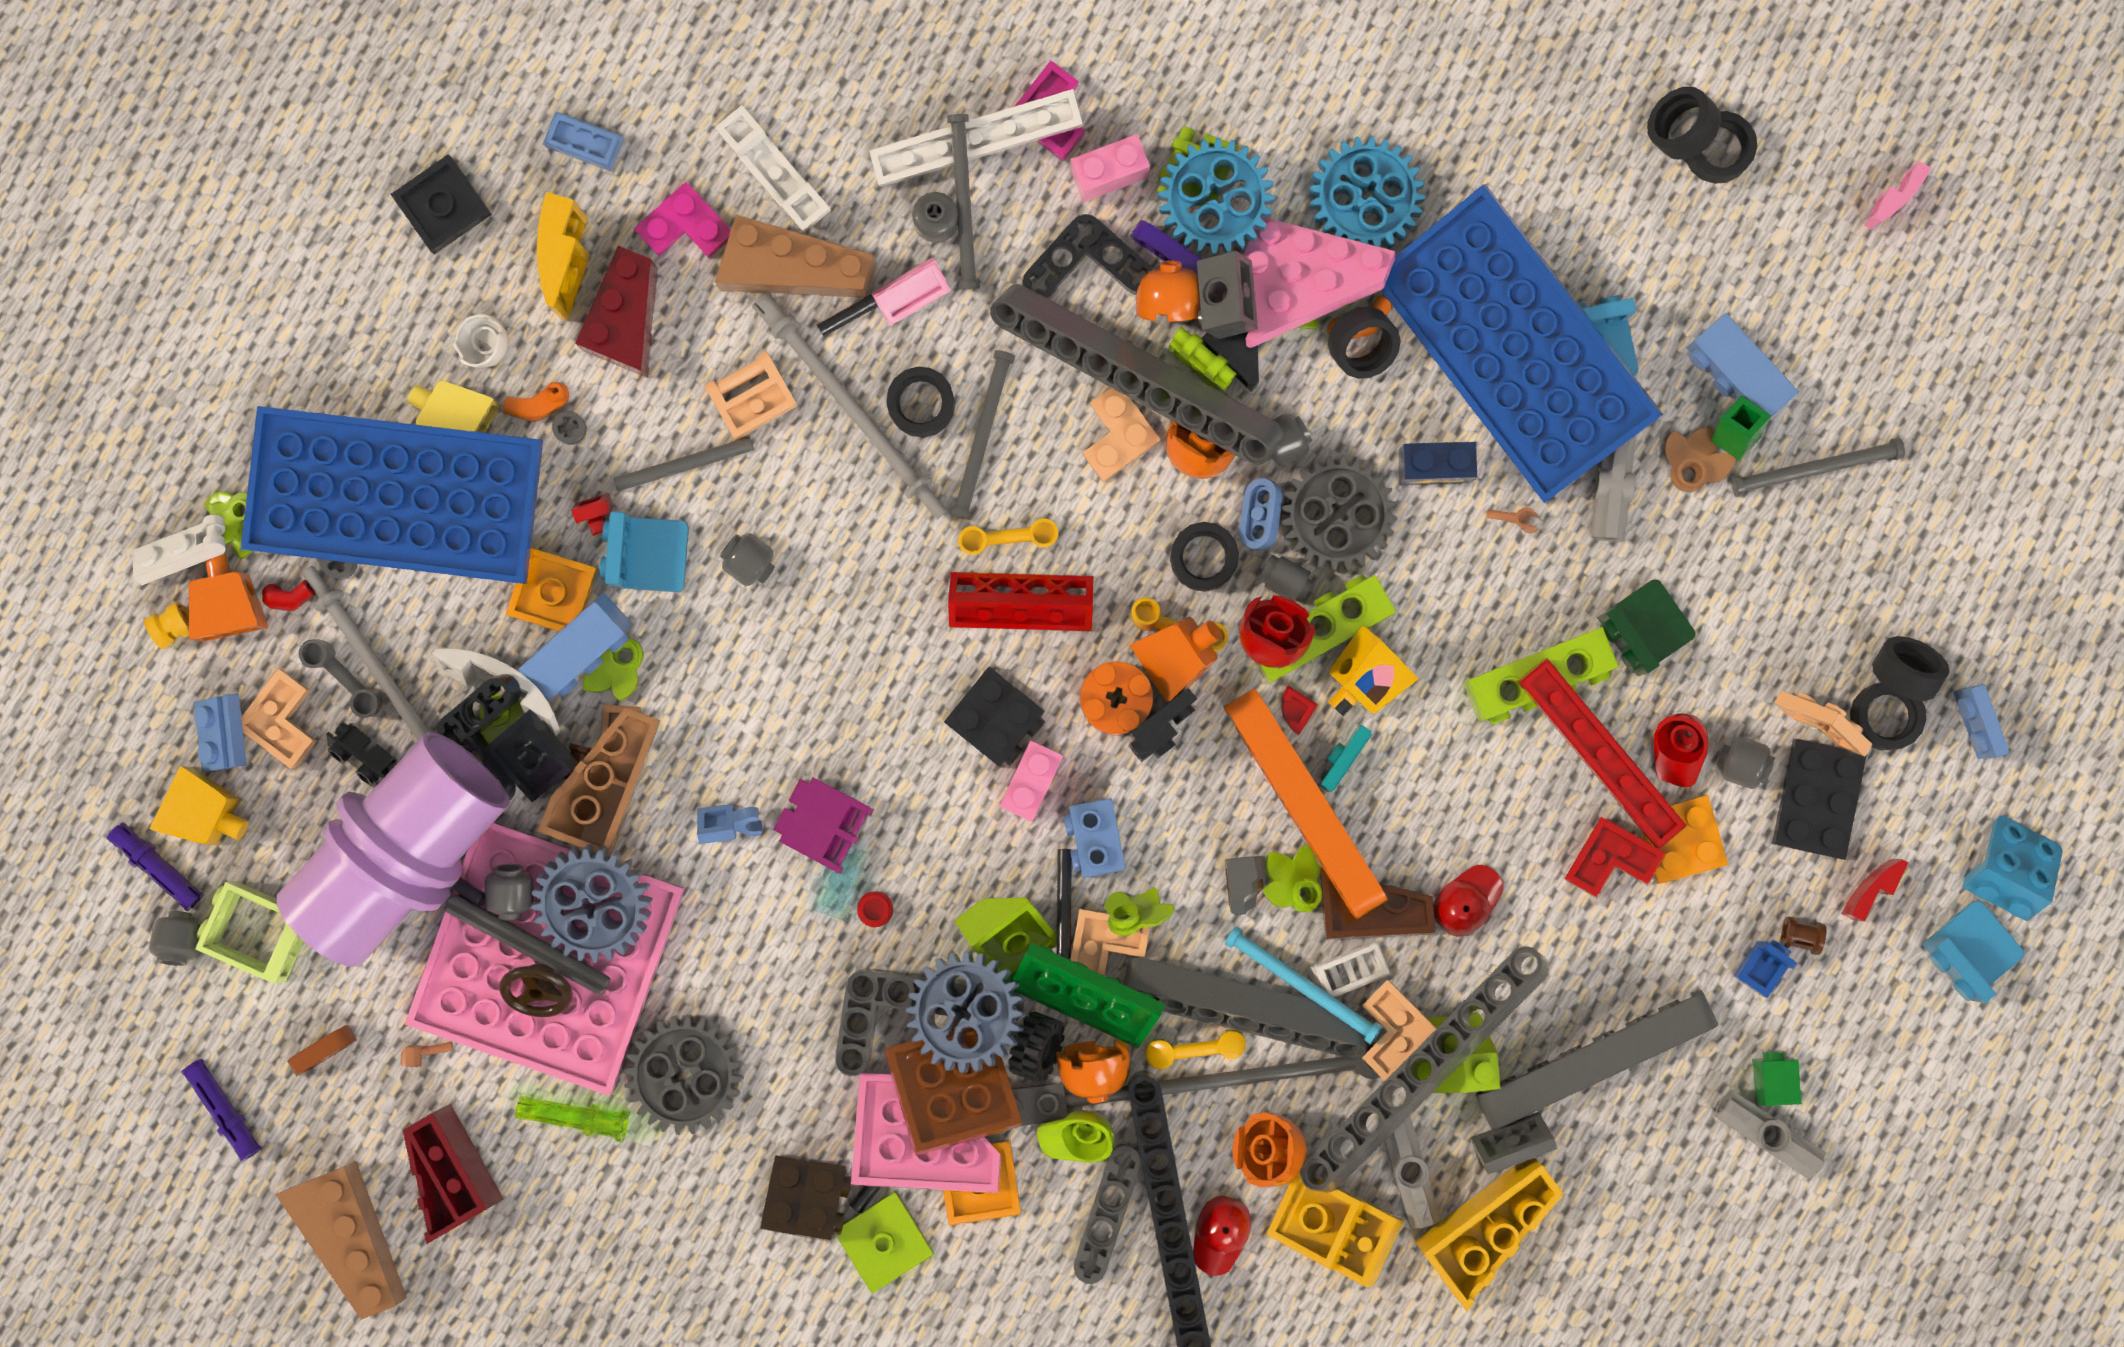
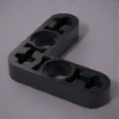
M1083 214L1073 219L1023 276L1022 285L1031 289L1032 281L1030 279L1033 276L1039 279L1044 275L1046 268L1041 265L1046 262L1050 270L1059 276L1055 279L1050 274L1045 280L1047 289L1043 291L1038 288L1035 292L1048 298L1080 262L1088 256L1128 292L1137 295L1140 283H1137L1135 286L1132 285V275L1126 269L1122 275L1117 273V271L1125 266L1129 257L1134 260L1130 263L1129 267L1136 273H1140L1143 270L1147 274L1153 268L1096 217ZM1081 224L1086 227L1091 224L1093 225L1092 234L1094 237L1091 239L1088 236L1083 237L1078 243V247L1083 250L1078 253L1075 246L1065 239L1069 236L1073 242L1079 236L1078 226ZM1109 246L1119 248L1122 252L1121 260L1116 264L1105 262L1102 258V252L1105 248ZM1059 249H1066L1072 254V261L1068 266L1058 267L1052 261L1053 253Z
M501 674L484 682L445 715L438 723L437 732L460 746L469 741L470 745L463 748L470 753L474 750L480 754L484 766L500 781L510 801L515 796V783L484 750L488 742L481 734L484 729L520 699L521 690L518 681L509 674ZM502 686L505 690L502 694L503 697L494 700L491 696L497 694ZM474 702L482 705L485 712L483 720L475 716L473 712ZM456 725H457L458 728H459V730H458L457 733L455 734L453 730L455 729V727H456Z

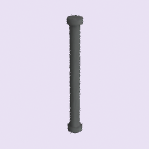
M968 114L947 115V123H951L956 204L959 215L958 233L962 282L958 283L959 290L980 288V281H976L965 126V123L969 122Z
M995 350L993 358L996 359L956 505L951 507L949 513L951 516L966 520L971 518L972 513L969 512L1009 364H1013L1015 355L1001 350Z
M1898 437L1890 439L1888 444L1747 477H1741L1740 475L1731 476L1730 481L1734 496L1739 497L1744 496L1745 491L1893 457L1895 460L1905 457V447L1901 438Z

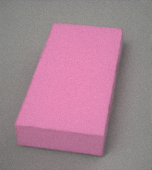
M931 258L871 294L886 321L891 326L950 292L951 289L936 261Z

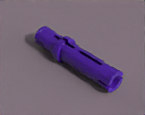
M125 822L114 827L107 835L106 839L129 858L128 863L134 868L139 867L168 895L174 898L185 911H190L203 898L204 894L187 881L172 865L166 862L155 851L156 847L151 842L146 843Z
M199 1059L185 1067L181 1073L190 1083L219 1127L217 1129L220 1137L225 1136L239 1157V1160L243 1162L258 1153L262 1147L257 1143L245 1125L246 1118L243 1114H238L222 1088L208 1070L204 1060Z

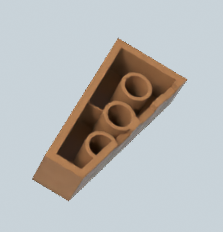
M736 215L715 283L719 290L724 292H770L792 295L809 294L865 298L867 297L876 268V262L872 254Z
M357 1162L275 1194L361 1320L395 1307L407 1299Z

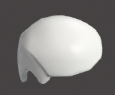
M479 313L467 317L457 328L453 347L458 352L462 364L484 369L497 365L506 356L509 341L504 326L496 317ZM477 339L490 345L492 348L488 351L482 350L477 344Z

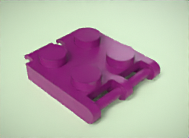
M812 777L809 783L799 779L788 800L797 805L795 811L784 807L773 830L782 834L779 842L841 874L844 869L841 865L852 844L856 845L859 840L856 836L867 815L871 816L875 809Z

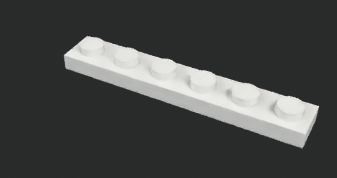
M1071 89L969 120V122L965 123L968 161L1083 127L1084 124L1075 91ZM951 126L869 150L878 185L883 187L953 166Z

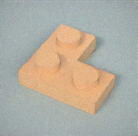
M1110 388L1090 403V406L1110 433L1082 452V455L1104 483L1159 443L1161 439L1131 398L1115 389Z
M278 668L241 716L243 733L287 767L296 769L317 740L289 719L311 690L285 670Z
M1784 691L1780 692L1774 702L1790 718L1819 729L1836 746L1862 756H1866L1872 746V743L1861 734L1863 728L1845 718L1847 713L1836 705L1826 703L1824 707L1804 693L1798 692L1794 696Z
M1079 908L1071 961L1080 962L1087 966L1088 969L1105 976L1109 951L1145 958L1150 927H1142L1130 936L1117 935L1109 929L1108 913Z
M1386 980L1362 1005L1387 1031L1362 1057L1384 1081L1437 1029L1389 980Z

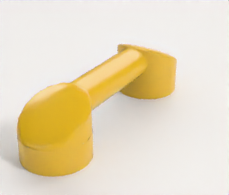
M1045 518L1035 521L1031 527L984 532L977 526H969L959 534L958 544L961 550L969 555L979 554L986 546L1032 541L1039 547H1049L1058 538V528L1053 521Z
M1143 597L1138 599L1131 609V618L1134 625L1144 631L1153 628L1160 630L1178 622L1160 615V606L1152 598ZM1214 622L1222 635L1221 639L1211 645L1217 653L1225 647L1228 641V632L1223 625Z
M1234 1029L1223 1031L1217 1040L1172 1046L1167 1040L1154 1039L1147 1045L1145 1056L1147 1062L1157 1069L1169 1067L1174 1060L1221 1054L1227 1059H1236L1244 1053L1246 1040L1240 1032Z

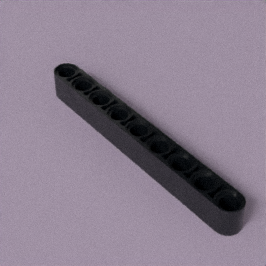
M1138 1071L1128 1081V1095L1177 1347H1185L1183 1344L1190 1336H1198L1203 1339L1200 1347H1211L1161 1086L1158 1078L1153 1073ZM1148 1081L1154 1085L1155 1090L1150 1097L1140 1098L1134 1093L1135 1086L1139 1082ZM1149 1117L1157 1118L1162 1123L1160 1130L1154 1134L1145 1133L1141 1129L1143 1121ZM1155 1154H1163L1168 1158L1167 1166L1161 1170L1152 1169L1148 1165L1149 1159ZM1169 1190L1175 1194V1199L1170 1205L1162 1206L1155 1201L1156 1195L1160 1191ZM1171 1226L1182 1230L1181 1237L1174 1242H1169L1162 1237L1164 1230ZM1176 1263H1184L1189 1267V1271L1184 1277L1176 1278L1169 1273L1171 1267ZM1184 1299H1190L1196 1303V1307L1191 1313L1183 1314L1176 1309L1178 1303Z

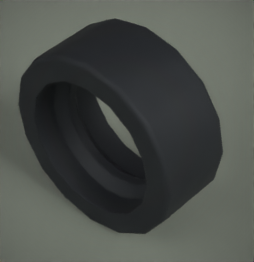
M1680 87L1662 97L1652 109L1647 122V134L1652 143L1665 155L1672 159L1686 160L1700 154L1715 139L1721 125V113L1716 104L1703 91L1696 87ZM1699 108L1698 118L1692 128L1680 137L1669 139V131L1677 117L1689 109Z
M1720 111V127L1730 130L1737 136L1741 144L1739 159L1731 166L1724 168L1712 165L1704 158L1702 152L1685 160L1692 173L1701 180L1713 184L1728 183L1739 177L1753 162L1758 148L1757 136L1751 124L1741 115L1729 111Z
M1365 306L1357 307L1344 313L1335 322L1329 332L1327 345L1331 357L1346 375L1363 379L1381 374L1392 365L1399 353L1401 339L1398 329L1382 310ZM1369 327H1379L1382 330L1379 343L1369 354L1359 358H1349L1346 355L1348 344L1358 332Z
M918 366L906 369L894 378L888 388L886 404L889 415L899 430L910 436L925 438L936 435L947 427L954 415L955 399L951 385L941 373L932 368ZM927 382L935 386L940 392L942 398L941 410L931 421L924 423L913 422L902 413L900 398L905 388L912 383Z
M1199 522L1189 525L1178 534L1172 544L1170 563L1172 571L1180 583L1192 590L1207 592L1220 588L1230 580L1237 568L1239 552L1236 541L1228 530L1216 523ZM1200 536L1212 537L1219 541L1225 552V563L1221 571L1208 578L1196 577L1191 574L1183 561V553L1187 544Z
M1903 636L1888 638L1872 663L1873 673L1884 686L1900 696L1919 701L1933 699L1950 673L1948 663L1934 648L1919 640Z
M1876 683L1863 689L1853 700L1850 710V721L1863 728L1861 734L1872 743L1871 748L1877 750L1902 749L1914 743L1923 733L1926 723V709L1923 701L1900 696L1889 690L1882 683ZM1882 695H1891L1899 698L1908 710L1909 720L1906 728L1894 737H1883L1876 734L1868 722L1867 712L1869 705L1874 699Z

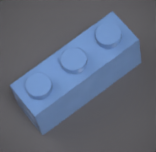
M1727 313L1718 318L1686 347L1690 352L1689 359L1692 364L1701 371L1706 369L1715 379L1713 381L1714 387L1725 397L1730 395L1737 401L1742 395L1773 416L1799 393Z
M603 592L528 658L518 670L540 690L547 701L557 693L564 697L578 684L574 679L582 671L587 675L592 673L604 661L600 655L608 648L613 653L616 652L630 639L626 632L632 627L633 623Z

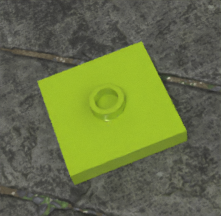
M894 1191L845 1222L841 1235H836L871 1294L934 1255V1251L897 1191Z

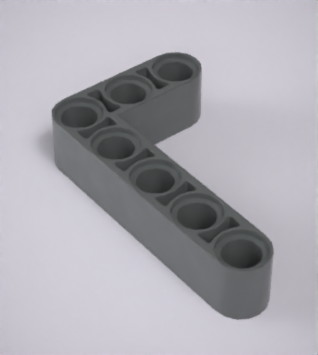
M860 969L848 978L835 1056L836 1066L842 1074L857 1076L869 1065L878 1006L903 1010L916 1006V1001L909 996L902 1001L894 999L890 993L892 983L895 981L905 982L909 987L910 993H919L921 989L915 984L914 980H927V977L874 969ZM867 976L872 980L873 991L871 994L861 995L856 991L855 980L857 977ZM955 981L953 989L959 997L966 992L967 983ZM978 985L977 994L981 993L984 985ZM1013 991L1014 996H1021L1019 993ZM993 996L987 997L983 1004L984 1011L988 1016L994 1015L997 1011V1001ZM1024 1001L1018 1004V1010L1023 1011ZM961 1006L960 1010L964 1013L963 1018H971L972 1014ZM943 1008L938 1009L935 1013L948 1016ZM860 1012L867 1017L868 1026L866 1030L858 1032L851 1028L849 1018L852 1013ZM848 1049L858 1050L863 1057L862 1065L855 1068L848 1066L844 1060L845 1051Z

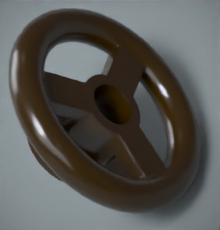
M543 964L514 968L507 972L499 983V992L504 1002L517 1012L528 1016H556L564 1012L570 1006L573 999V992L569 983L561 975L554 972L552 968ZM521 978L525 985L524 993L515 997L511 992L510 986L513 981ZM548 1000L557 1002L551 1006L530 1005L533 1001Z

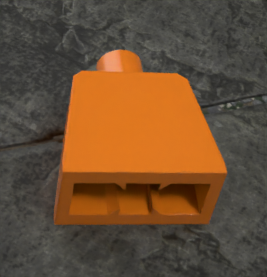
M220 555L205 561L208 577L193 580L189 583L190 640L205 642L267 629L268 623L250 575L240 571L230 573L227 555Z
M1187 617L1151 633L1129 646L1168 703L1188 687L1190 688L1217 661V654L1211 645L1221 639L1222 635L1220 629L1213 621L1208 620L1198 627L1193 618Z

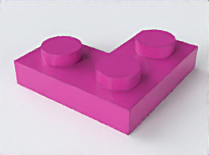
M1050 61L1015 106L1071 89L1075 91L1079 86V81L1053 61ZM1079 127L1036 140V142L1064 162L1085 135V130Z
M684 182L634 228L636 233L658 256H661L686 233L701 251L710 258L728 242L731 229L687 182Z

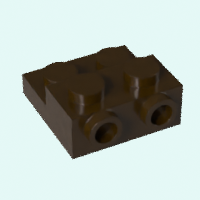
M775 1155L760 1229L833 1243L834 1234L841 1235L845 1213L839 1212L842 1197L848 1198L851 1189L852 1176L846 1175L847 1168L812 1160L805 1161Z

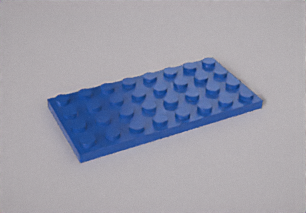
M1486 184L1480 186L1395 256V261L1385 286L1381 291L1544 503L1663 415L1655 402Z
M257 406L241 549L527 584L543 440Z

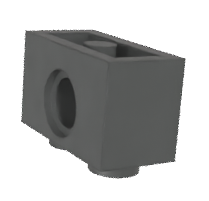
M1232 251L1197 261L1201 307L1198 311V320L1202 330L1218 339L1258 330L1252 260L1237 251ZM1227 291L1226 297L1221 301L1222 295Z

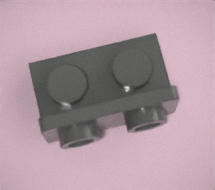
M1539 1112L1503 1127L1471 1137L1477 1161L1481 1168H1485L1488 1175L1557 1149L1555 1138Z

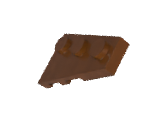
M1322 866L1320 867L1325 940L1431 935L1436 933L1432 896L1392 885L1380 884L1388 901L1362 917L1355 919Z

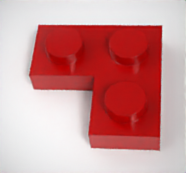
M1601 817L1564 879L1595 898H1598L1615 868L1648 886L1664 860L1666 852Z

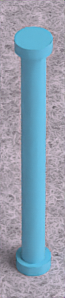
M1236 926L1225 942L1226 946L1229 948L1236 947L1364 1035V1041L1371 1044L1374 1041L1382 1025L1377 1022L1372 1024L1242 935L1243 930Z

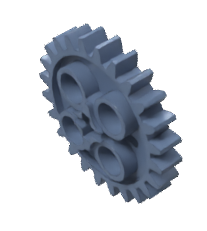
M587 844L582 854L576 846H573L568 851V856L560 852L555 857L556 863L549 861L544 867L546 873L541 872L537 877L536 881L542 886H536L532 891V895L540 899L532 904L531 909L541 911L542 913L538 915L534 922L535 924H546L547 927L541 933L542 937L553 934L555 939L551 944L552 948L561 943L565 945L564 956L570 954L574 949L577 951L578 961H582L586 953H590L593 963H596L603 952L609 961L615 955V949L620 954H625L628 944L634 946L639 940L637 933L643 934L646 930L647 925L643 921H648L652 912L645 909V907L649 906L653 899L642 894L650 885L649 883H638L637 880L643 871L631 872L629 870L633 862L632 859L625 861L623 864L619 862V850L612 857L607 856L605 845L597 853H594L591 844ZM601 875L606 877L611 887L605 888L600 886L595 876ZM561 886H570L575 891L576 897L566 896ZM615 893L622 894V897L608 898ZM588 899L590 903L582 906L584 902ZM600 900H602L596 908L593 903L600 902ZM573 908L575 909L573 912H570V913H567V914H564V913L562 912V909H563V910H569V909H573ZM608 909L620 912L623 920H613L608 914ZM574 919L583 920L588 926V931L578 929L574 924Z
M964 952L962 961H960L957 953H949V964L942 958L935 959L938 970L925 967L923 970L928 979L914 980L915 984L921 989L920 992L908 994L911 999L916 1001V1006L906 1008V1012L915 1014L916 1019L909 1022L907 1027L918 1028L919 1031L912 1038V1041H924L925 1045L920 1053L928 1054L933 1051L934 1055L931 1063L939 1064L945 1059V1070L947 1071L953 1070L957 1062L960 1073H967L970 1063L975 1072L982 1071L983 1060L988 1066H995L996 1059L994 1054L996 1053L1000 1057H1007L1008 1053L1004 1045H1017L1018 1043L1011 1036L1012 1031H1023L1024 1029L1021 1025L1015 1023L1016 1018L1026 1016V1012L1016 1009V1004L1021 1003L1025 998L1013 995V991L1020 985L1019 982H1006L1011 971L1005 969L998 973L997 970L1000 964L998 960H992L986 966L987 957L985 954H979L975 962L972 952ZM962 976L967 982V990L959 997L954 992L953 984L958 977ZM982 983L984 985V988L981 991V993H979L975 997L978 990V985ZM989 996H993L998 1003L997 1011L992 1016H988L983 1007L984 1001ZM961 1006H969L968 1012L972 1014L971 1018H963L964 1013L960 1010ZM940 1008H943L948 1015L947 1024L943 1028H939L936 1025L934 1018L935 1013ZM956 1026H958V1027L956 1028V1030H955L953 1040H952V1041H949V1040H948V1035H949V1033H950L952 1030H954V1028H955ZM971 1027L978 1033V1042L973 1048L966 1044L964 1038L966 1031Z

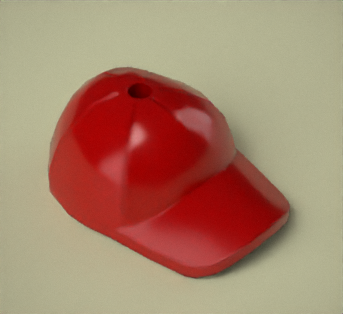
M1689 713L1672 714L1658 724L1654 733V758L1656 775L1660 780L1680 787H1692L1697 782L1709 746L1707 728L1697 716Z
M1475 865L1445 885L1437 895L1433 903L1436 923L1448 934L1455 937L1469 936L1477 931L1486 922L1503 893L1504 886L1501 877L1492 868L1484 865ZM1465 905L1469 908L1467 912L1463 911Z
M1216 1196L1206 1202L1200 1211L1196 1222L1193 1255L1196 1266L1204 1273L1213 1276L1224 1275L1231 1270L1248 1240L1252 1220L1250 1212L1243 1202L1227 1196ZM1228 1227L1229 1231L1225 1233L1222 1229Z

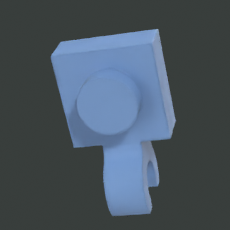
M733 804L697 809V836L700 844L736 839V831L747 836L762 834V821L759 820L758 807H747L743 810L735 811Z

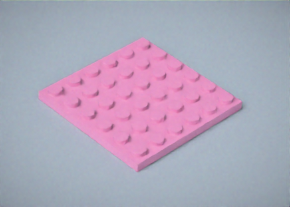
M493 822L467 850L462 863L463 871L460 877L485 893V878L494 871L495 866L519 864L523 866V870L532 875L534 890L536 886H542L536 879L541 872L546 873L544 867L549 861L556 863L555 857L560 852L568 856V851L571 848ZM642 873L637 880L638 883H649L650 885L642 895L652 897L653 899L650 905L645 907V909L652 912L648 921H643L647 925L646 930L643 934L637 933L639 940L634 946L628 944L625 954L622 955L615 949V955L609 961L602 952L598 961L593 963L590 953H586L581 962L602 972L611 979L609 986L603 994L598 995L561 975L569 983L573 992V999L570 1006L564 1012L552 1017H533L517 1012L504 1002L499 992V983L507 972L517 967L541 963L445 911L405 1025L611 1096L685 888ZM601 875L595 876L600 886L605 888L611 887L606 877ZM561 886L566 896L576 897L575 891L570 886ZM453 890L451 897L460 894ZM615 893L608 898L622 897V894ZM533 895L534 903L536 900H539L540 898H537ZM587 899L582 906L589 904V900ZM600 900V902L593 903L596 908L602 900ZM484 904L483 906H481L482 908H484V909H486L487 911H489V910L486 908L485 904ZM530 908L521 913L519 919L506 920L550 945L555 939L553 934L541 936V933L547 926L545 923L535 924L534 922L538 915L542 913L541 911ZM573 908V909H569V910H563V909H562V912H563L564 914H567V913L573 912L575 909H574V908ZM608 909V914L613 920H623L620 912ZM574 919V924L578 929L588 931V926L583 920ZM561 943L556 948L564 952L565 945ZM573 949L568 955L578 959L577 951ZM521 978L513 981L510 986L511 992L515 997L524 993L525 985ZM542 1000L533 1001L530 1005L551 1006L557 1002Z

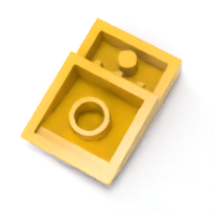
M546 192L537 234L539 279L546 305L561 320L568 322L590 258V254L580 244L588 217L574 200Z
M1299 1173L1297 1178L1290 1182L1266 1235L1322 1266L1334 1269L1365 1287H1374L1404 1220L1339 1187L1333 1192L1328 1193L1311 1190L1303 1184ZM1315 1176V1180L1319 1185L1325 1182L1324 1180Z

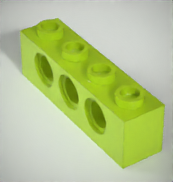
M1361 574L1345 583L1347 588L1345 592L1335 597L1331 591L1313 601L1316 608L1308 612V621L1310 623L1313 618L1317 617L1324 619L1329 627L1327 635L1316 636L1314 634L1306 653L1290 666L1268 668L1256 663L1267 684L1276 681L1351 639L1363 625L1368 629L1395 614L1396 610L1376 575L1366 579L1364 574ZM1352 600L1358 604L1360 613L1357 618L1350 619L1344 616L1341 609L1344 601Z
M1603 627L1464 681V687L1478 721L1481 722L1488 719L1490 725L1511 718L1509 711L1522 706L1524 712L1537 708L1538 706L1517 681L1544 658H1548L1575 692L1578 691L1575 684L1589 680L1592 686L1610 679L1609 671L1619 666ZM1571 655L1577 656L1582 662V671L1578 675L1571 673L1567 667V660ZM1503 682H1510L1516 689V696L1512 701H1506L1500 694V686Z

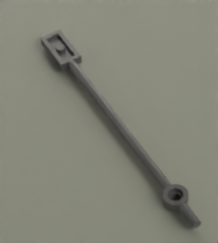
M1372 1042L1371 1044L1368 1043L1367 1052L1376 1044V1042ZM1335 1057L1161 1080L1159 1083L1162 1095L1349 1070H1356L1360 1075L1368 1079H1377L1380 1076L1371 1067L1367 1066L1363 1058ZM1062 1082L1012 1089L1022 1119L1021 1126L1062 1120L1068 1116L1067 1108L1100 1104L1089 1103L1087 1098L1078 1097L1073 1093H1065ZM1151 1082L1139 1083L1135 1086L1134 1093L1140 1098L1150 1097L1155 1087ZM1124 1085L1118 1092L1109 1095V1100L1102 1103L1129 1100L1128 1085Z

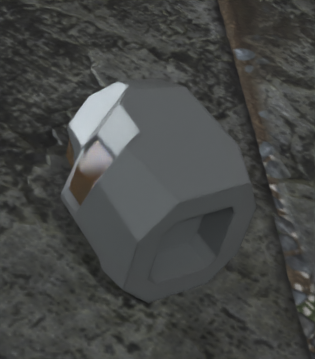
M1262 856L1225 859L1230 912L1234 915H1245L1247 911L1256 907L1257 895L1264 889Z

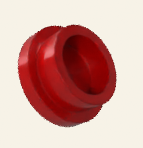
M869 892L862 896L858 902V917L862 923L869 927H881L890 921L893 915V903L882 892Z

